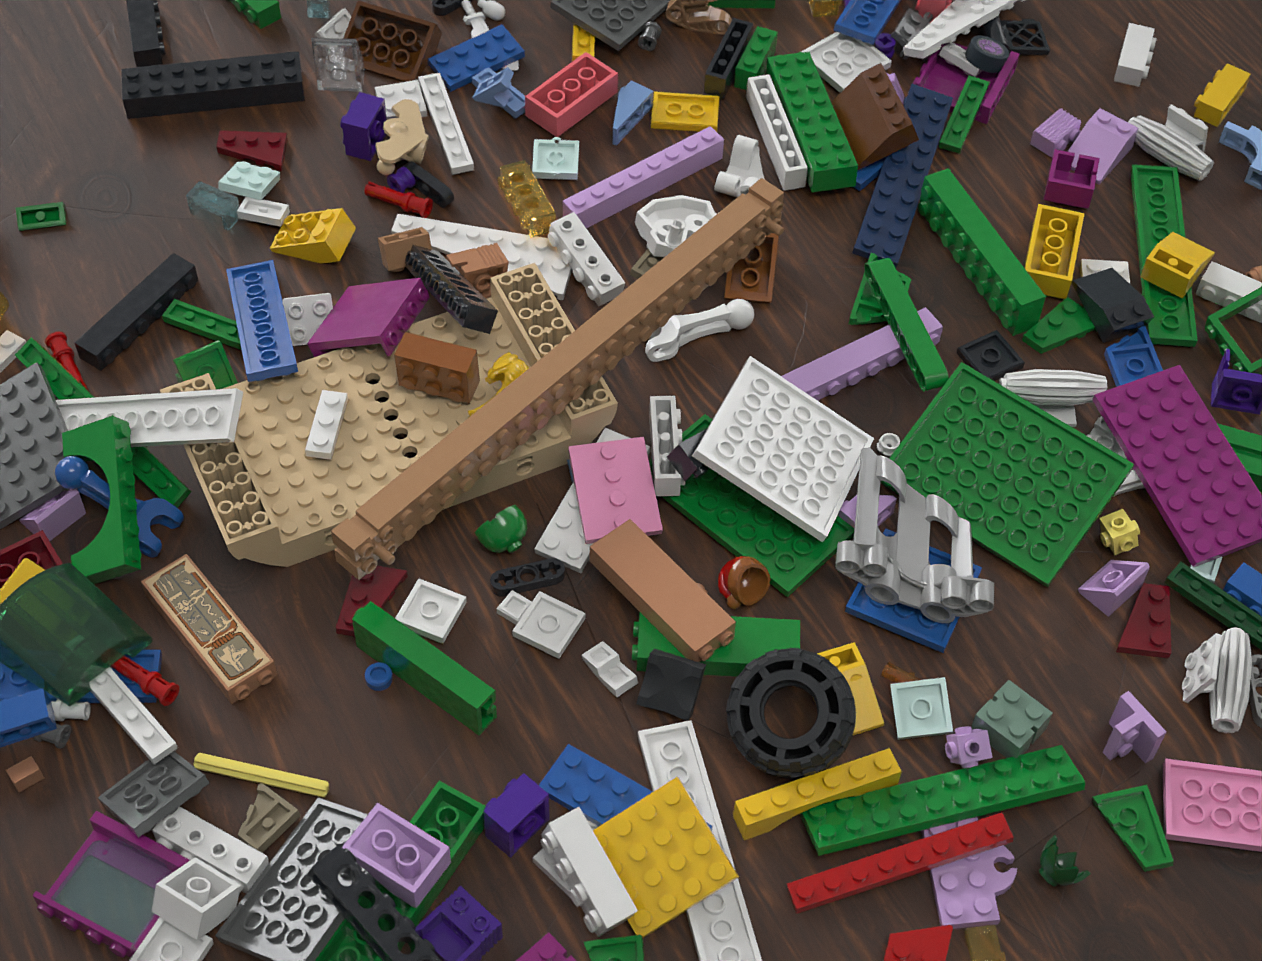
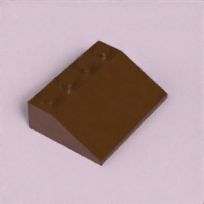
M358 0L335 60L404 82L418 80V77H420L428 64V58L433 57L442 32L436 23Z
M882 63L861 72L831 102L858 164V170L919 140L915 128Z

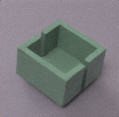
M1008 680L994 694L993 699H990L975 714L971 728L987 730L991 747L1006 758H1017L1019 755L1024 754L1029 749L1030 744H1033L1047 729L1053 712Z

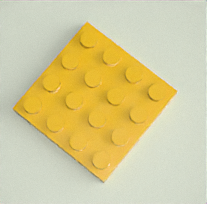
M678 776L593 830L638 910L627 920L635 934L642 935V938L739 878Z

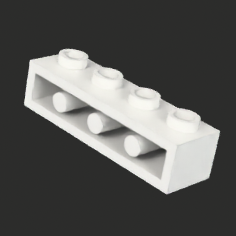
M575 212L550 223L549 242L559 250L563 262L569 264L576 280L584 285L586 293L591 300H594L598 306H601L623 292L624 280Z
M650 396L649 422L656 496H680V486L685 485V481L667 459V456L682 442V429L677 428V424L681 423L680 409H676L675 396Z
M180 806L174 813L167 815L152 829L157 843L190 860L196 857L240 884L239 893L243 891L247 894L269 864L268 857L265 854Z

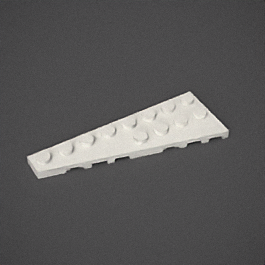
M955 0L904 46V55L924 59L938 51L941 44L955 41L958 34H967L972 26L979 27L997 17L1000 10L1011 9L1013 3L1018 0Z
M397 214L392 234L423 227L430 235L432 250L447 255L497 243L509 261L508 271L536 263L553 294L559 300L564 299L572 269L569 264L563 262L559 250L556 246L553 247L548 238Z

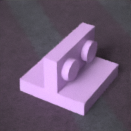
M1129 691L1120 696L1111 716L1109 724L1113 727V731L1103 753L1109 760H1112L1118 755L1120 757L1127 755L1133 749L1146 764L1154 758L1166 734L1163 727Z

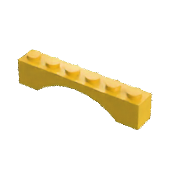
M890 748L737 800L734 805L733 818L743 840H747L770 832L790 818L823 803L851 796H860L867 792L898 785L902 771Z

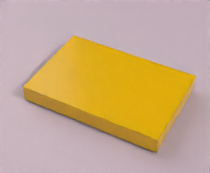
M654 92L651 128L700 132L711 126L717 132L719 96Z

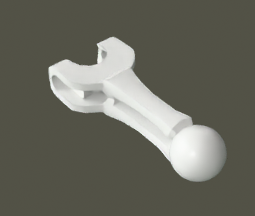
M735 299L727 305L722 304L714 309L700 313L673 315L665 326L659 327L652 333L646 343V355L653 362L670 359L677 354L679 347L692 340L717 332H727L731 328H747L754 319V309L748 301Z

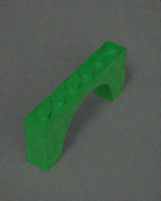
M113 415L62 433L64 457L76 456L85 462L95 461L103 469L109 483L110 505L103 527L87 547L71 555L73 581L89 586L141 570L139 526L137 524L136 512L137 502L134 489L135 477L132 465L133 453L130 442L131 429L129 422Z

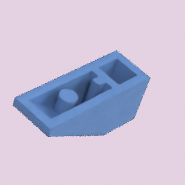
M630 81L625 87L620 89L613 125L614 145L617 146L653 107L652 90L634 81Z

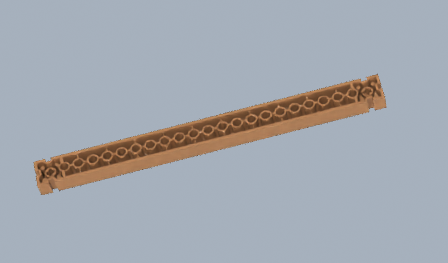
M759 179L749 188V192L746 195L742 193L359 507L355 511L356 515L353 518L343 520L331 530L333 544L337 546L334 549L336 561L358 580L365 574H370L374 571L379 558L387 565L392 564L395 560L393 554L403 542L412 539L422 526L431 523L440 511L450 507L459 495L469 491L478 479L488 475L497 463L507 459L516 447L526 443L535 431L541 430L547 424L548 420L554 415L560 414L567 404L573 399H578L590 385L596 384L604 373L614 369L623 357L629 356L635 347L642 341H647L655 330L665 326L674 314L680 313L692 299H697L705 288L712 286L724 272H729L734 264L740 259H744L756 245H761L766 235L768 236L773 232L780 236L784 231V228L781 226L784 192L765 179Z

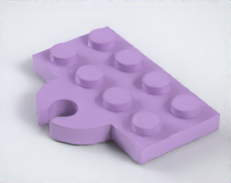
M973 817L921 830L922 838L977 821L978 818ZM1004 845L929 870L940 926L951 925L953 929L999 924L1000 917L995 896L1002 895L1010 889L1017 874V868H1011L1009 871L1002 873L994 867L996 862L1011 864L1015 859L1013 854Z

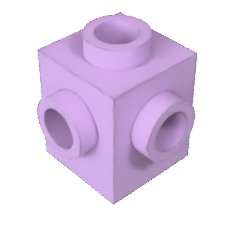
M971 726L956 728L954 734L946 735L947 743L945 744V750L951 763L961 764L962 768L977 766L979 760L992 758L987 730L972 729Z

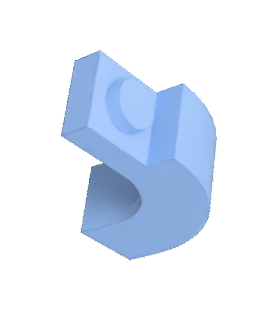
M1228 121L1224 126L1219 143L1241 152L1250 160L1251 165L1244 182L1262 190V131L1254 126L1246 130Z

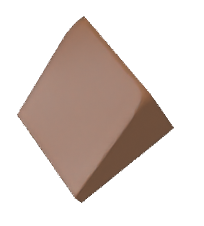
M32 756L6 770L18 793L44 779L40 768Z

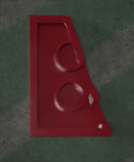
M219 131L216 147L219 154L240 160L251 159L257 165L264 166L268 164L274 166L275 170L282 171L288 138L287 133Z
M376 566L373 572L365 574L359 580L352 575L336 625V633L355 637L352 618L356 611L361 607L364 608L370 601L382 609L388 600L390 601L395 595V590L399 584L403 583L408 577L407 571Z
M1143 583L1116 652L1169 659L1171 655L1169 586Z

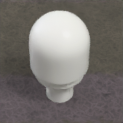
M494 0L478 1L477 5L483 8V13L494 21L504 18L505 9L501 4Z

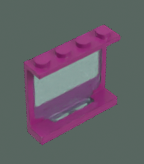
M95 811L89 819L94 829L46 895L36 891L33 894V898L38 905L37 910L42 915L48 918L55 916L61 919V923L69 930L76 931V929L83 931L90 941L98 945L101 942L110 946L109 949L121 958H124L125 955L132 958L160 917L152 912L156 884L185 865L190 859L144 835L138 837L125 825Z

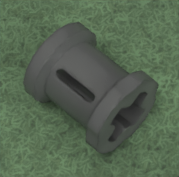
M647 22L643 26V34L639 37L638 45L642 49L652 51L656 47L657 38L661 35V27L654 22Z
M56 724L57 729L34 736V740L38 742L44 740L55 744L56 748H64L70 738L71 726Z

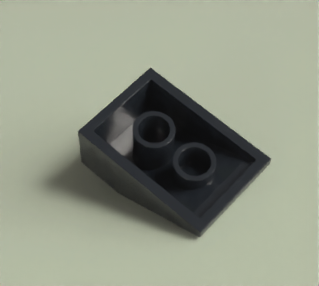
M1113 268L1096 272L1071 282L1103 343L1138 331V328L1146 327L1154 318L1144 297Z

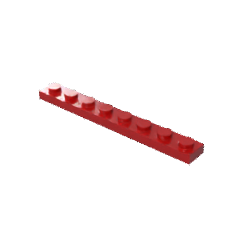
M1001 812L787 883V890L798 914L1011 843L1014 837Z

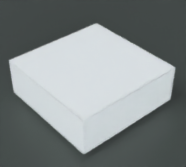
M512 590L497 607V614L517 625L532 601Z

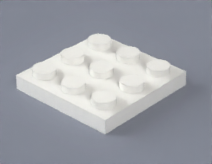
M839 32L801 51L810 52L819 75L840 93L861 72L879 63H882L885 70L891 67V60L872 44L862 42Z

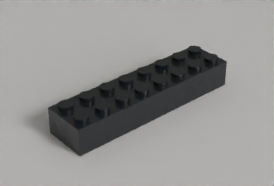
M299 51L121 69L122 100L127 119L305 101Z

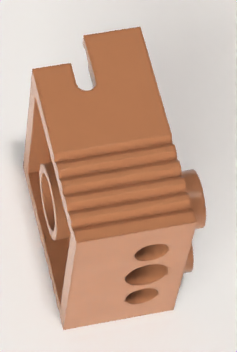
M497 243L490 244L489 246L483 245L446 256L452 267L456 265L461 266L460 273L485 298L491 297L490 278L508 271L509 261Z

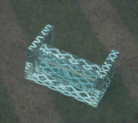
M201 181L186 195L189 211L192 215H196L201 208L222 217L224 229L228 231L240 219L237 215L239 208L238 197Z

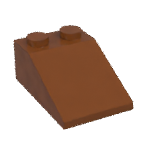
M775 233L766 235L761 245H756L744 259L737 261L732 269L727 272L724 299L772 302L779 249L778 235Z

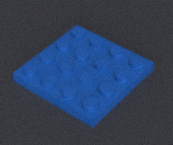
M885 528L883 534L892 537L896 532ZM929 546L930 565L944 564L951 567L950 554ZM973 564V578H979L982 567ZM858 582L846 606V613L944 653L960 617L955 616L953 622L938 623L924 616L920 609L899 602L893 605L878 603L867 595L866 586Z

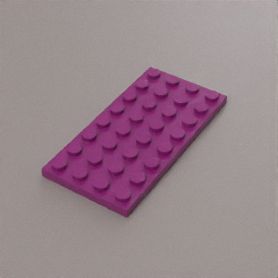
M1180 365L1094 395L1092 401L1127 459L1134 463L1133 469L1193 568L1262 542V495Z

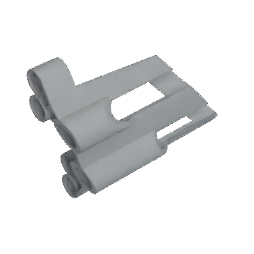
M870 447L862 448L860 453L854 541L838 542L836 569L866 586L867 595L874 601L885 605H893L899 602L920 609L924 616L938 623L953 622L955 616L968 617L991 611L994 608V583L986 579L973 578L970 522L958 517L953 507L941 497L933 494L924 497L907 484L904 472L895 462L885 456H877ZM880 481L891 484L899 493L897 533L892 537L882 534L877 526ZM932 520L939 521L945 525L952 534L951 567L944 564L930 565L929 563L930 524Z

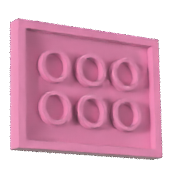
M644 437L568 447L585 544L597 542L629 519L647 536L662 534L663 529Z
M1173 759L1164 760L1163 806L1164 835L1166 839L1262 852V771Z

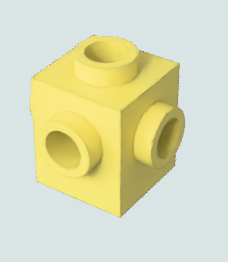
M1124 509L1099 518L1102 543L1105 547H1110L1114 555L1139 546V526L1135 520H1130Z

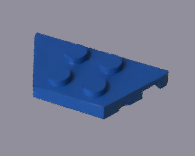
M1145 326L1138 328L1137 333L1132 336H1125L1119 343H1114L1105 350L1104 356L1116 387L1163 371Z

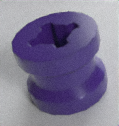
M881 33L875 41L874 47L891 59L894 55L896 40L891 37V34Z
M401 167L397 170L396 174L392 173L387 176V183L391 189L404 193L405 189L415 186V179L406 167Z

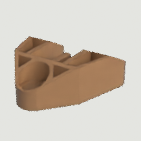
M670 0L666 9L668 20L691 31L724 35L732 21L730 15L725 11L708 6L709 2L717 0ZM671 9H678L679 12H672V11H670V10H671Z

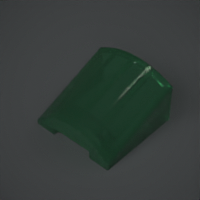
M71 563L49 568L33 576L13 591L0 605V662L41 689L43 688L69 707L91 691L90 681L122 656L127 654L133 658L153 642L152 637Z

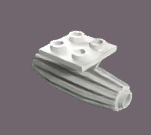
M1171 104L1168 107L1166 125L1140 115L1136 118L1132 117L1128 121V123L1139 128L1135 142L1147 153L1169 167H1177L1178 172L1201 181L1213 167V160L1204 153L1208 127L1201 120H1196L1189 116L1183 109L1176 108Z
M1034 369L1006 373L1004 378H1000L999 381L1001 386L1071 427H1076L1077 425L1074 405L1092 403L1095 394L1107 391L1105 376L1076 370Z
M1230 628L1224 631L1222 635L1216 633L1208 641H1204L1195 652L1187 656L1185 660V667L1187 668L1186 677L1182 683V689L1184 690L1183 702L1186 703L1190 702L1199 693L1210 692L1209 700L1213 728L1224 733H1234L1241 727L1249 701L1252 671L1248 634L1244 633L1240 628Z

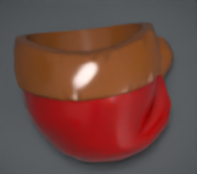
M739 556L731 559L722 567L718 576L719 592L727 599L728 607L734 610L738 609L741 604L753 605L759 602L765 596L770 586V575L767 568L757 559L749 556Z

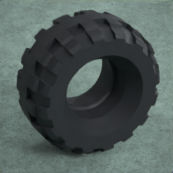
M801 648L775 649L766 652V654L757 659H753L745 666L740 675L736 677L727 699L728 728L737 749L756 768L780 778H804L826 770L846 751L855 729V700L844 675L825 657ZM789 686L799 687L807 691L813 697L817 706V718L811 730L805 735L793 739L776 735L770 730L765 720V706L770 696L777 690Z

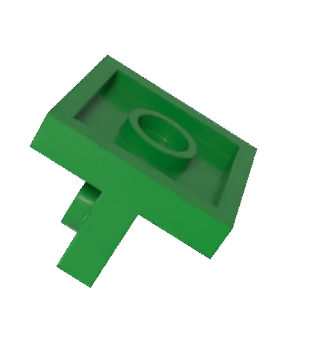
M219 340L173 360L178 371L175 374L178 383L209 373L216 390L238 384Z

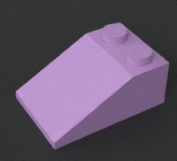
M1100 108L1089 119L1068 150V152L1075 153L1071 170L1075 172L1079 154L1100 158L1096 183L1100 184L1131 150L1139 128Z
M379 803L375 805L342 846L343 849H349L355 856L356 863L368 871L386 889L414 908L418 907L451 863L450 848Z

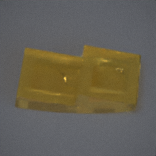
M995 924L964 930L972 961H1006L1005 953L1001 952Z

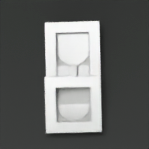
M600 642L582 654V659L616 697L638 684L637 676L620 662L619 654L605 642Z

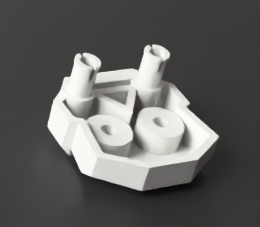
M681 195L653 199L637 212L635 224L640 236L647 241V248L652 255L665 257L717 215V213L714 212L710 201Z

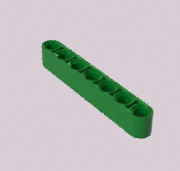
M890 258L865 263L866 279L919 387L923 392L943 387L949 379L947 369Z

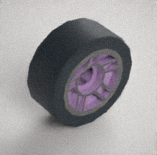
M975 36L972 38L965 56L974 67L985 72L998 73L1007 61L1009 51L1002 43L993 38Z

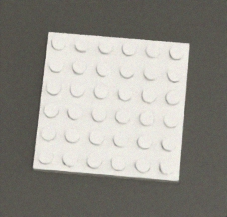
M750 356L743 365L692 456L823 542L828 536L859 471L861 449L870 447L874 438Z

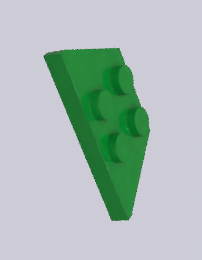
M871 253L868 262L876 261L877 255ZM865 272L850 315V325L887 321L866 279ZM898 272L908 292L912 279Z

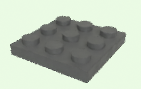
M173 751L156 764H153L148 759L101 794L98 799L109 812L140 837L152 830L167 815L174 813L188 799L199 794L209 784V781L203 773Z

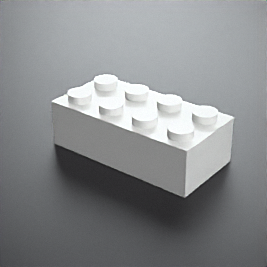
M580 807L547 825L541 834L543 838L541 839L542 847L548 855L552 854L557 863L555 869L560 879L568 882L571 888L569 891L570 897L577 907L581 906L586 915L583 917L589 931L591 933L595 931L599 937L631 918L638 910Z

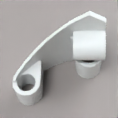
M737 135L727 171H720L715 183V191L734 197H739L742 193L746 195L754 183L761 178L764 179L758 140L742 135Z

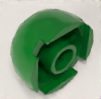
M516 505L500 511L496 514V518L492 521L487 520L475 531L478 540L487 550L495 553L508 550L511 554L522 546L520 541L526 536L527 521L523 512Z

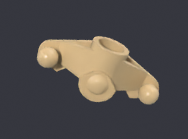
M403 99L393 105L391 110L398 118H391L384 122L383 130L390 139L376 143L377 156L380 159L377 162V170L382 175L391 174L395 169V162L405 160L408 162L413 161L418 165L422 163L429 135L425 134L419 105L413 100Z

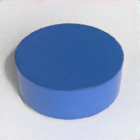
M374 663L365 671L366 684L372 690H385L392 683L391 668L384 663Z

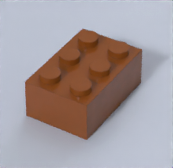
M405 332L394 354L399 386L409 390L414 389L426 392L432 396L449 398L455 402L470 404L480 382L476 349Z

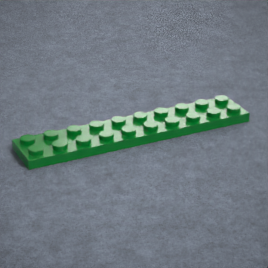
M1132 165L1131 167L1140 275L1147 257L1159 242L1172 232L1185 238L1177 167ZM1141 278L1142 295L1154 315V318L1146 326L1152 344L1195 347L1198 340L1191 287L1185 296L1181 298Z
M1059 745L1022 754L1017 758L1009 757L878 789L860 796L833 800L800 813V817L820 856L1085 790V780L1063 746Z

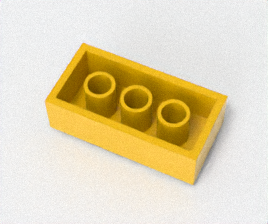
M1038 204L1024 268L1045 295L1065 299L1072 282L1084 213Z

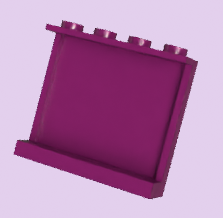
M945 43L941 44L938 51L928 56V63L923 64L920 77H916L913 84L953 97L949 112H953L969 75L964 73L960 67L947 63L945 58L939 56L942 48L948 44ZM956 44V45H958L959 47L963 48L964 50H967V48H968V47H965V46ZM1011 51L1000 72L989 73L982 71L976 76V78L990 82L976 115V121L984 124L988 123L1016 70L1019 53Z
M421 278L349 286L307 344L313 356L323 355L334 351L335 348L381 344L386 355L390 356L401 341L404 333L407 332L429 300L428 290L425 288Z

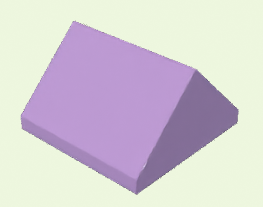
M66 489L30 511L20 519V522L33 534L43 530L48 540L51 541L85 515L86 511L77 489Z
M1110 560L1078 588V591L1109 617L1142 587L1150 566L1146 562Z

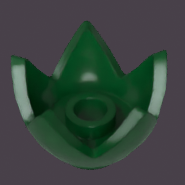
M1054 835L1046 843L1041 853L1040 864L1042 867L1039 869L1042 877L1054 887L1057 884L1061 886L1073 885L1091 874L1088 870L1079 872L1078 867H1074L1077 852L1057 854L1059 849L1056 845L1058 838Z

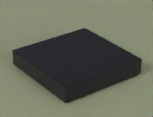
M997 330L958 347L956 352L966 365L993 381L1004 377L1006 373L1022 369L1025 364Z

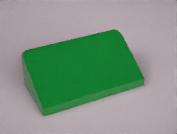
M63 202L16 207L19 231L66 225V209Z

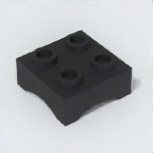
M654 648L648 658L645 677L636 704L658 709L688 721L693 715L706 664Z

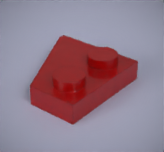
M944 925L890 934L884 961H946L953 926Z

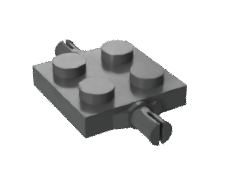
M909 8L891 34V37L903 47L900 57L904 55V46L930 24L933 18L932 14L929 16L930 12H926L922 18L920 14ZM928 56L925 57L924 59H923V58H920V59L925 62V61L928 59Z

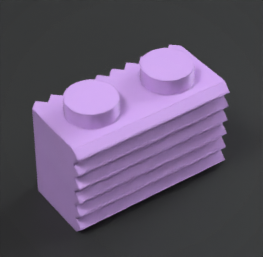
M1061 108L1033 131L1030 144L1053 157L1055 149L1064 151L1069 142H1074L1081 133L1079 130L1081 120H1078L1077 117L1070 115V113H1067L1066 110L1063 111Z

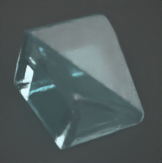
M307 0V14L309 18H329V0Z

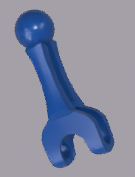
M76 456L63 458L55 469L57 482L66 489H77L79 493L92 498L109 510V484L98 477L92 470H89L87 463L83 459ZM153 498L147 501L136 499L140 551L148 557H156L161 552L162 544L151 532L150 526L161 524L170 529L177 528L184 521L183 513L165 499Z

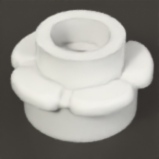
M886 433L879 439L877 449L885 456H891L900 445V439L893 433Z

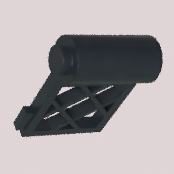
M997 16L979 26L982 36L999 41L1008 49L1009 54L1011 51L1028 55H1048L1050 52L1040 21H1035L1034 19H1022V21L1000 20ZM1007 28H1012V29H1014V30L1017 31V32L1014 34L1013 32L1009 31ZM1027 29H1035L1036 33L1033 34ZM1022 34L1025 37L1029 38V40L1026 41L1023 38L1019 37V35ZM1015 41L1021 46H1013L1012 42ZM1034 41L1035 43L1039 44L1041 47H1036V46H1034V45L1031 44V43Z

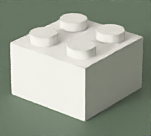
M195 857L156 884L152 912L195 940H198L232 914L237 906L241 885Z

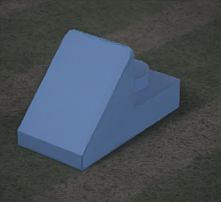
M507 67L479 83L472 98L478 102L505 107L511 96V91L508 88L511 85L510 80L514 72Z

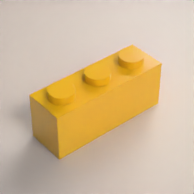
M1227 63L1222 71L1218 70L1216 72L1213 83L1209 82L1203 92L1204 95L1200 94L1194 104V107H1197L1194 117L1218 127L1245 91L1251 74Z

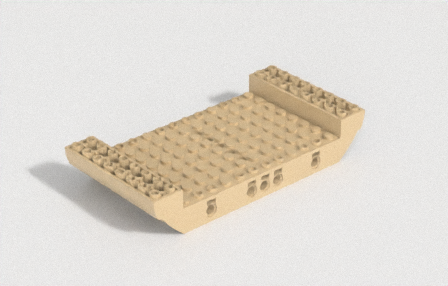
M536 263L490 278L491 297L486 299L498 310L490 334L462 327L449 312L413 323L407 330L408 333L477 350L480 382L470 404L455 402L449 398L432 396L426 392L414 389L409 390L399 386L394 358L398 345L390 356L386 355L381 344L343 347L297 363L298 372L291 373L290 375L266 378L263 381L248 382L246 380L223 388H237L243 391L234 442L183 445L229 552L238 560L246 558L268 565L289 567L334 550L337 546L333 544L331 530L346 518H353L356 515L355 511L467 420L469 417L468 410H473L483 405L502 387L501 381L489 385L488 382H485V378L487 377L488 370L492 368L494 362L507 352L516 354L530 368L575 331ZM209 373L160 389V392L216 390ZM601 376L596 384L590 385L585 389L578 399H573L567 404L560 414L554 415L548 420L541 430L535 431L526 443L516 447L507 459L497 463L488 475L478 479L469 491L459 495L451 506L568 464V447L590 444L606 425L611 424L616 414L618 402L603 377ZM373 381L378 382L377 384H373V385H372V384H369L370 382H373ZM322 390L347 393L348 396L332 459L308 457L305 453ZM380 397L388 398V400L383 403L376 401ZM389 415H395L398 417L394 421H389L385 419ZM400 433L407 435L404 439L395 438ZM408 452H414L417 454L413 458L404 457V455Z

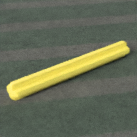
M198 753L194 759V767L198 770L256 783L262 782L265 785L322 798L326 797L329 791V782L204 753Z

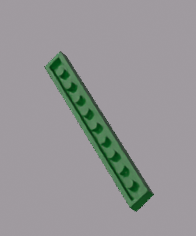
M31 337L15 354L27 368L36 362L42 366L51 390L58 399L95 398L34 338ZM146 446L131 447L133 453V472L159 498L167 500L178 508L192 491Z

